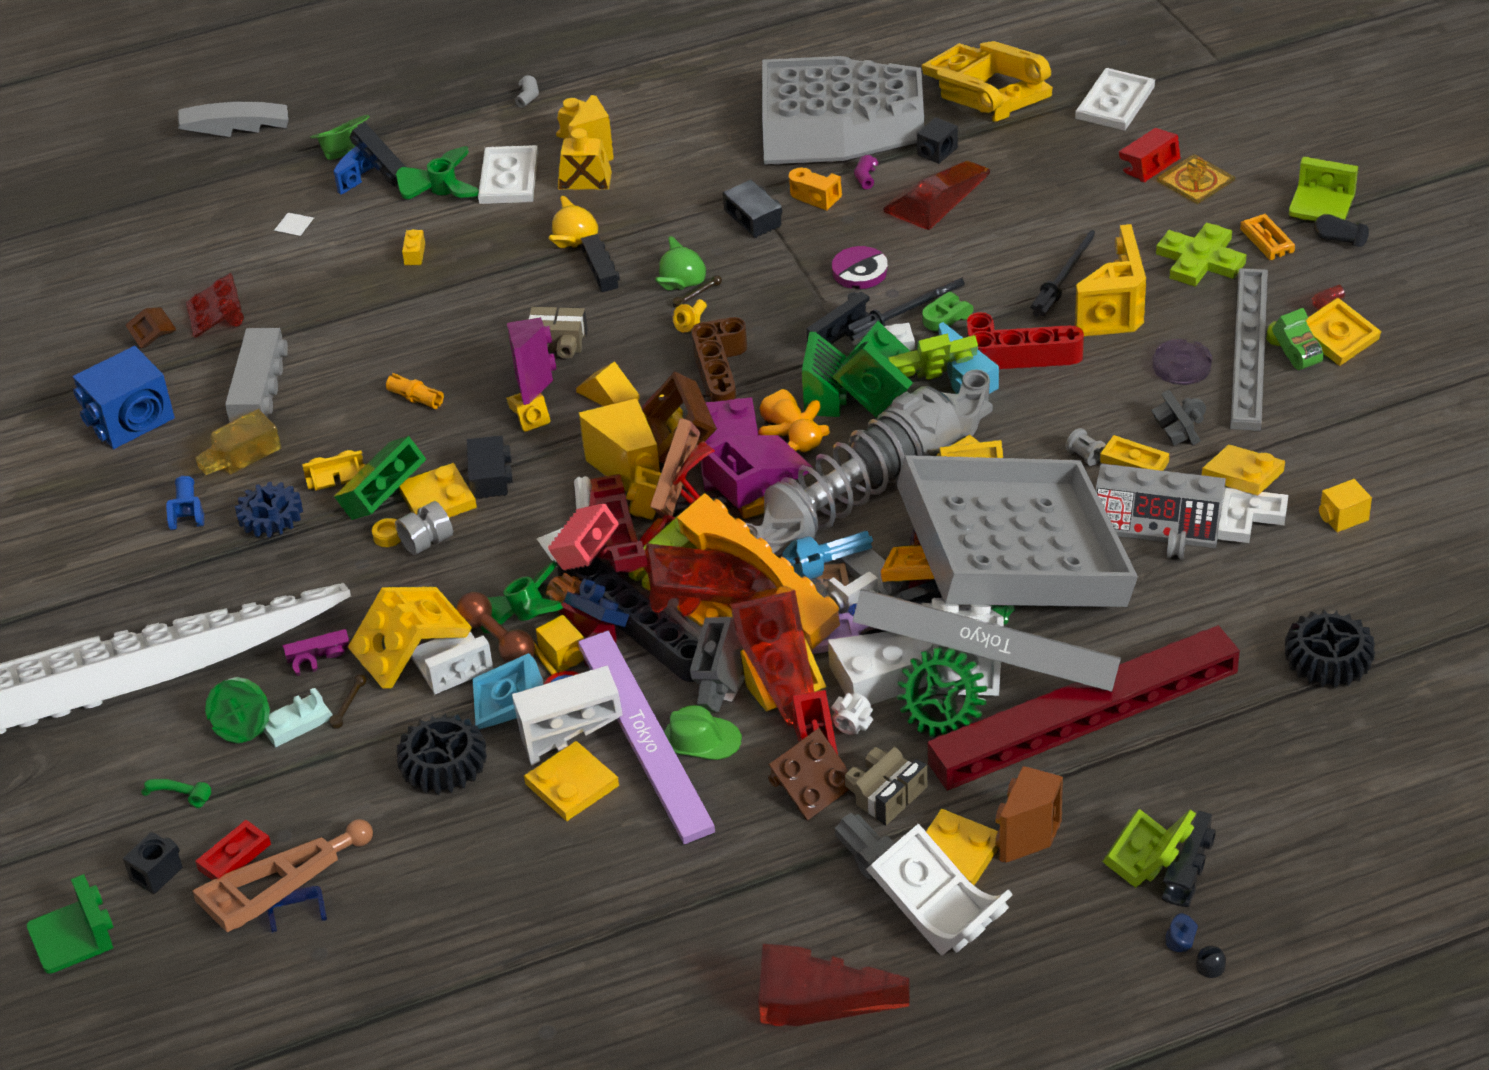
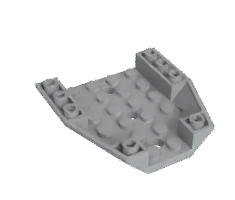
M844 56L762 60L764 164L780 165L783 163L805 164L809 162L845 161L917 143V133L924 127L921 68L891 63L889 65L879 64L871 60H852Z

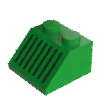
M809 332L802 367L804 412L812 401L818 400L820 402V410L816 416L840 417L842 405H847L848 391L832 375L846 359V356L816 332Z

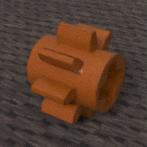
M564 573L563 576H557L549 582L546 595L551 598L550 600L562 603L565 600L567 591L580 595V584L582 581L575 576L571 577Z

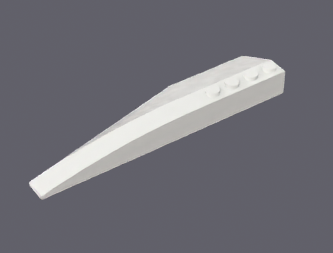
M344 583L304 591L301 593L300 599L285 595L274 598L268 606L256 605V602L242 605V610L235 613H228L227 608L175 619L171 627H167V624L163 623L147 625L142 630V633L136 634L128 632V630L114 633V637L111 640L101 641L99 636L91 637L0 663V734L6 732V728L16 725L20 727L34 725L38 723V719L50 715L53 718L65 716L71 712V709L81 706L93 708L103 703L102 700L171 680L234 656L328 610L351 596L350 590Z

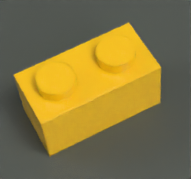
M415 229L406 230L402 250L404 265H422L425 249L423 230Z

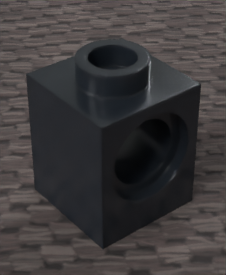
M937 117L917 133V155L938 164L958 148V126Z
M151 831L123 857L129 879L152 894H156L183 868L177 844L170 838H162Z

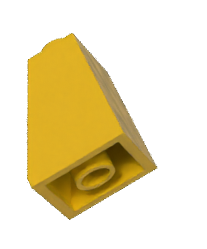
M637 398L579 412L586 461L605 476L620 474L626 492L630 483L634 482L637 465L660 472L657 443Z

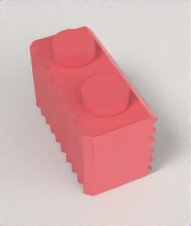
M606 504L576 509V513H573V517H570V521H567V525H564V529H561L558 537H554L555 541H551V545H548V550L565 571L567 569H575L576 567L584 568L585 565L588 567L616 530L619 523Z

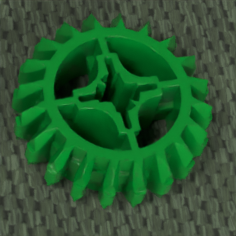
M934 648L933 657L928 651L921 652L922 662L917 658L910 660L914 670L909 668L903 669L902 673L909 679L908 681H898V686L906 688V692L898 694L897 699L907 701V705L902 706L900 711L901 713L912 712V715L907 720L909 724L920 721L917 726L918 732L923 733L929 727V736L937 737L939 731L941 735L950 733L951 729L955 731L963 728L962 724L964 726L973 723L970 715L975 718L982 716L981 711L975 708V706L986 705L987 701L984 698H978V693L986 692L987 686H977L976 681L982 680L984 675L983 673L972 674V671L977 666L976 662L972 661L964 665L967 659L965 653H960L955 659L954 649L949 648L943 654L941 648ZM944 665L950 667L962 679L952 682L948 681L943 673H939L937 666ZM927 672L928 688L923 695L919 696V685ZM938 686L940 688L954 687L953 689L947 691L948 695H944V697H946V700L944 698L930 699L931 697L937 695L936 691L940 690L938 689ZM966 690L964 705L957 714L955 711L958 709L956 697L958 693ZM931 704L936 705L941 713H945L947 721L933 718L923 707Z

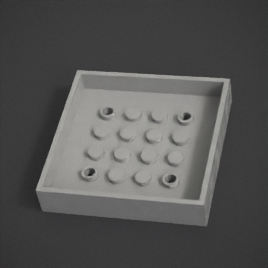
M904 456L897 487L945 604L1128 607L1138 576L1081 460Z

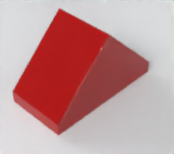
M826 690L792 696L794 728L798 742L819 728L838 755Z

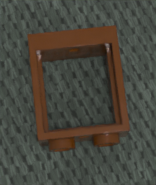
M675 371L641 407L657 443L658 459L664 464L677 429L676 427L670 434L665 422L683 402L689 413L685 419L691 421L700 432L697 445L702 441L705 442L717 430L697 382Z

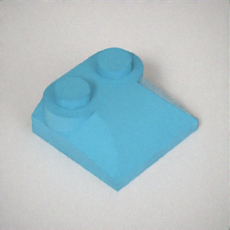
M529 653L473 678L475 725L478 726V729L517 719L512 694L543 685V678L537 663Z

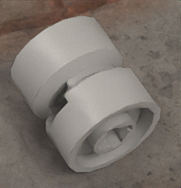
M436 501L419 508L417 515L411 512L395 521L396 531L402 544L413 556L430 548L431 541L437 544L453 536L450 519L443 507Z

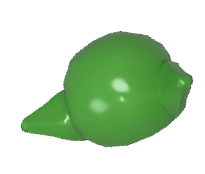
M670 236L668 238L670 249L665 252L659 262L660 277H656L655 281L666 290L677 288L683 290L685 287L701 284L706 275V266L696 252L683 247L674 237Z

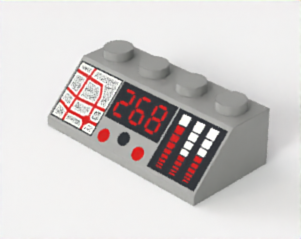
M1109 464L1100 465L1096 493L1118 536L1168 542L1170 530H1175L1176 534L1186 531L1185 545L1216 548L1226 478Z

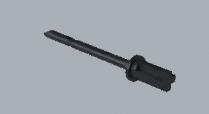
M1094 230L1086 234L1077 250L1068 259L1054 281H1047L1041 285L1039 295L1030 306L1034 310V316L1038 317L1040 314L1044 317L1053 303L1061 298L1062 289L1060 286L1079 260L1081 254L1091 243L1095 234Z
M963 277L882 314L874 309L870 311L869 315L847 324L845 334L850 337L851 341L863 337L877 321L885 326V321L964 286Z

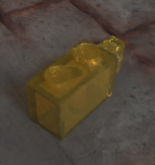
M257 409L213 431L210 436L212 446L195 458L197 466L205 475L225 469L231 475L281 449L277 427Z

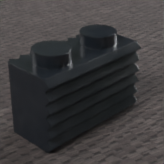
M752 179L723 192L724 210L753 237L757 238L758 235L766 234L767 231L771 232L772 229L775 230L776 227L780 228L782 225L781 214L783 211L781 204L778 200L771 199L764 188L756 185L755 182H752Z
M503 435L467 439L468 478L470 490L475 499L477 497L480 499L483 497L488 498L489 496L495 497L496 495L499 497L501 495L506 496L508 494L507 484L513 483L511 465H506V463H512L510 445H504Z

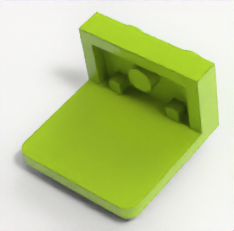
M1303 157L1300 163L1299 184L1289 207V215L1302 220L1316 221L1321 215L1331 214L1345 220L1356 192L1358 166Z
M1138 809L1132 815L1102 862L1135 888L1145 879L1151 882L1161 871L1162 867L1165 866L1167 868L1178 855L1179 850L1175 847L1178 842L1183 843L1192 833L1194 826L1190 823L1196 813L1191 809L1188 810L1166 830L1142 810Z

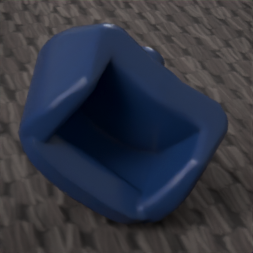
M1180 913L1173 918L1165 937L1166 945L1170 950L1187 952L1192 947L1198 925L1190 916Z

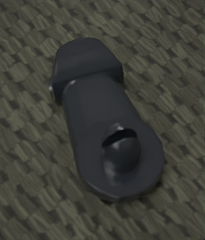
M1331 214L1319 216L1314 223V231L1322 239L1352 243L1351 245L1362 247L1369 237L1367 225L1362 223L1355 224Z

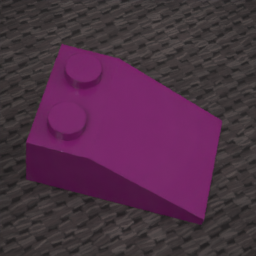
M541 317L507 323L515 376L523 405L530 404L553 381L551 371L557 370L554 353L548 354L547 344L552 343L550 327L544 326Z
M752 397L706 402L717 428L705 441L708 445L725 436L758 435ZM701 460L700 466L703 478L704 491L706 492L718 490L703 476V466Z

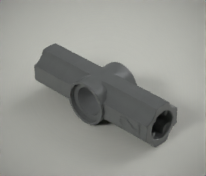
M850 813L844 816L838 826L835 827V836L854 855L855 862L861 873L867 879H872V875L866 869L895 843L888 836L880 837L859 814L853 815Z

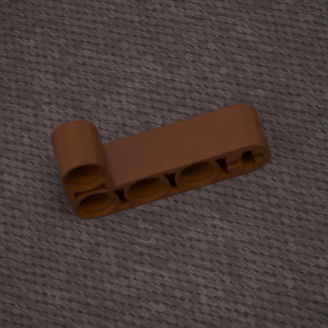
M729 317L696 324L692 328L693 353L708 402L736 399L735 382L727 357L738 356L746 352L747 335L745 321L738 317Z

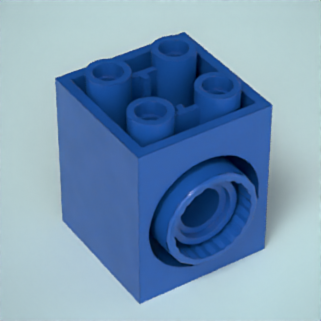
M136 346L73 376L76 385L73 392L77 401L82 406L83 410L80 411V416L87 427L92 426L101 442L106 441L113 449L175 419L163 373Z

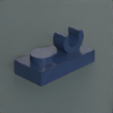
M583 579L580 584V595L567 591L565 603L601 621L625 627L629 614L618 609L619 604L617 602L602 598L605 593V586L595 584L594 581Z

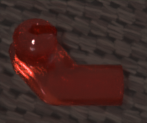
M1336 285L1315 294L1312 299L1313 306L1320 310L1336 298L1343 299L1345 297L1343 287Z

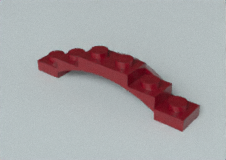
M620 474L590 479L589 506L606 504L619 523L596 557L610 561L611 566H613L616 572H633L641 567L648 566L642 541L637 540Z

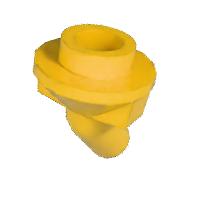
M698 299L693 307L688 304H681L676 307L673 313L675 328L682 333L690 332L696 324L700 323V316L707 307L706 302Z

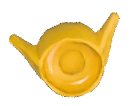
M561 196L562 208L553 218V235H549V240L560 248L569 246L575 248L581 244V238L598 234V224L589 211L575 206L566 196Z

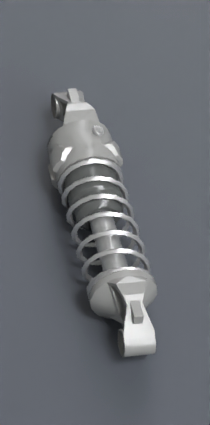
M977 369L966 372L963 375L958 394L943 393L929 386H921L911 394L905 392L896 397L892 402V406L878 415L877 420L872 419L868 422V429L866 431H854L851 433L850 446L840 442L834 444V459L828 455L819 454L816 456L817 471L804 465L799 468V483L794 479L784 477L781 482L778 481L766 489L764 494L763 524L761 526H754L745 523L750 529V533L757 539L759 537L763 538L770 545L772 552L778 557L792 541L806 536H810L813 539L816 538L817 531L828 530L833 526L835 518L847 517L851 513L853 506H863L868 502L870 495H879L885 491L887 483H897L905 455L937 456L939 447L951 446L968 435L973 436L978 428L980 419L993 411V405L989 402V375ZM840 447L849 452V460L844 464L841 463L838 455ZM822 459L827 460L835 468L826 476L820 465ZM808 471L817 479V482L807 487L803 478V472ZM865 481L866 488L861 486L859 482ZM882 482V485L879 488L871 489L870 484L878 485ZM854 486L858 490L865 492L864 498L859 501H853L852 487ZM847 491L848 499L843 497L841 494ZM835 498L848 504L847 509L842 513H836ZM829 503L831 511L826 509L824 506ZM817 510L830 516L829 521L824 525H818ZM732 555L733 560L738 564L750 565L745 560Z

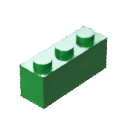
M410 436L391 441L334 498L351 520L371 515L427 459Z

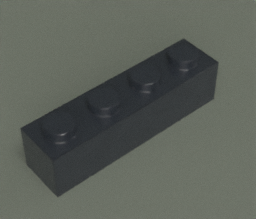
M363 122L352 130L349 139L354 146L360 149L363 156L371 161L374 168L382 173L385 180L394 187L398 184L396 176L398 169L406 166L367 123Z
M597 234L581 238L582 252L601 292L617 289L620 275L618 270L615 271V265L613 260H610L608 250H605L604 241L600 240Z

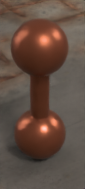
M470 592L460 598L456 610L472 628L483 626L500 641L499 654L506 663L528 653L533 657L535 644L532 637L523 630L517 629L508 632L492 618V605L484 594Z

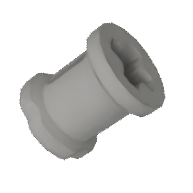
M1078 428L1068 437L1065 448L1071 454H1078L1084 458L1087 465L1092 466L1100 462V453L1106 444L1101 440L1095 441L1087 435L1083 428Z

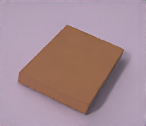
M683 418L679 420L650 506L660 516H673L683 486L681 482L674 486L673 481L688 455L696 447L700 436L699 430L693 423Z

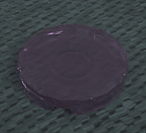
M1187 339L1169 340L1159 345L1156 353L1153 355V369L1156 375L1172 384L1189 385L1198 383L1211 372L1212 355L1208 348L1196 341L1192 344L1187 343Z

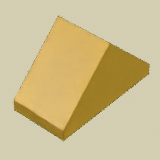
M615 361L596 371L576 388L577 393L602 406L636 398L640 399L638 392Z

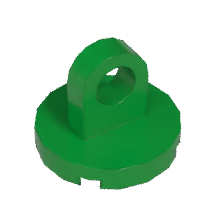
M234 677L223 680L211 689L206 699L205 713L207 720L210 719L213 725L212 729L216 735L228 742L239 744L254 739L264 731L269 722L270 707L266 695L258 685L249 679Z

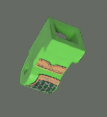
M1304 308L1281 316L1272 328L1284 353L1297 370L1308 368L1323 360L1322 347L1314 338L1306 322L1308 316Z

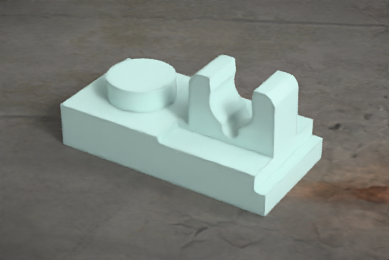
M316 688L310 689L311 695L303 699L296 696L293 699V704L286 705L269 714V722L264 729V733L275 748L328 722L330 717L333 716Z

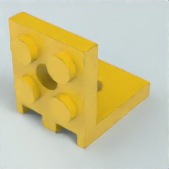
M382 587L348 648L383 689L393 688L421 639L463 638L468 636L472 627L437 587ZM383 636H385V638H384V644H385V647H386L385 650H384L383 647H382V639H383Z

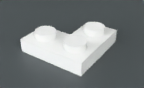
M1225 488L1217 539L1249 543L1252 522L1284 525L1288 495L1261 492L1257 496L1234 488Z

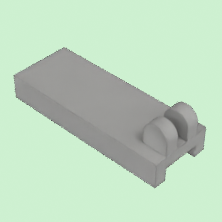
M873 549L834 560L837 563H845L846 571L855 579L870 571L878 578V593L892 597L909 589V580L882 582L880 571L886 560Z

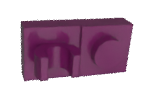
M346 629L283 645L287 663L293 662L292 667L296 676L301 675L299 665L304 661L309 662L313 672H315L318 666L314 656L326 655V658H334L345 653L344 650L349 649V638Z

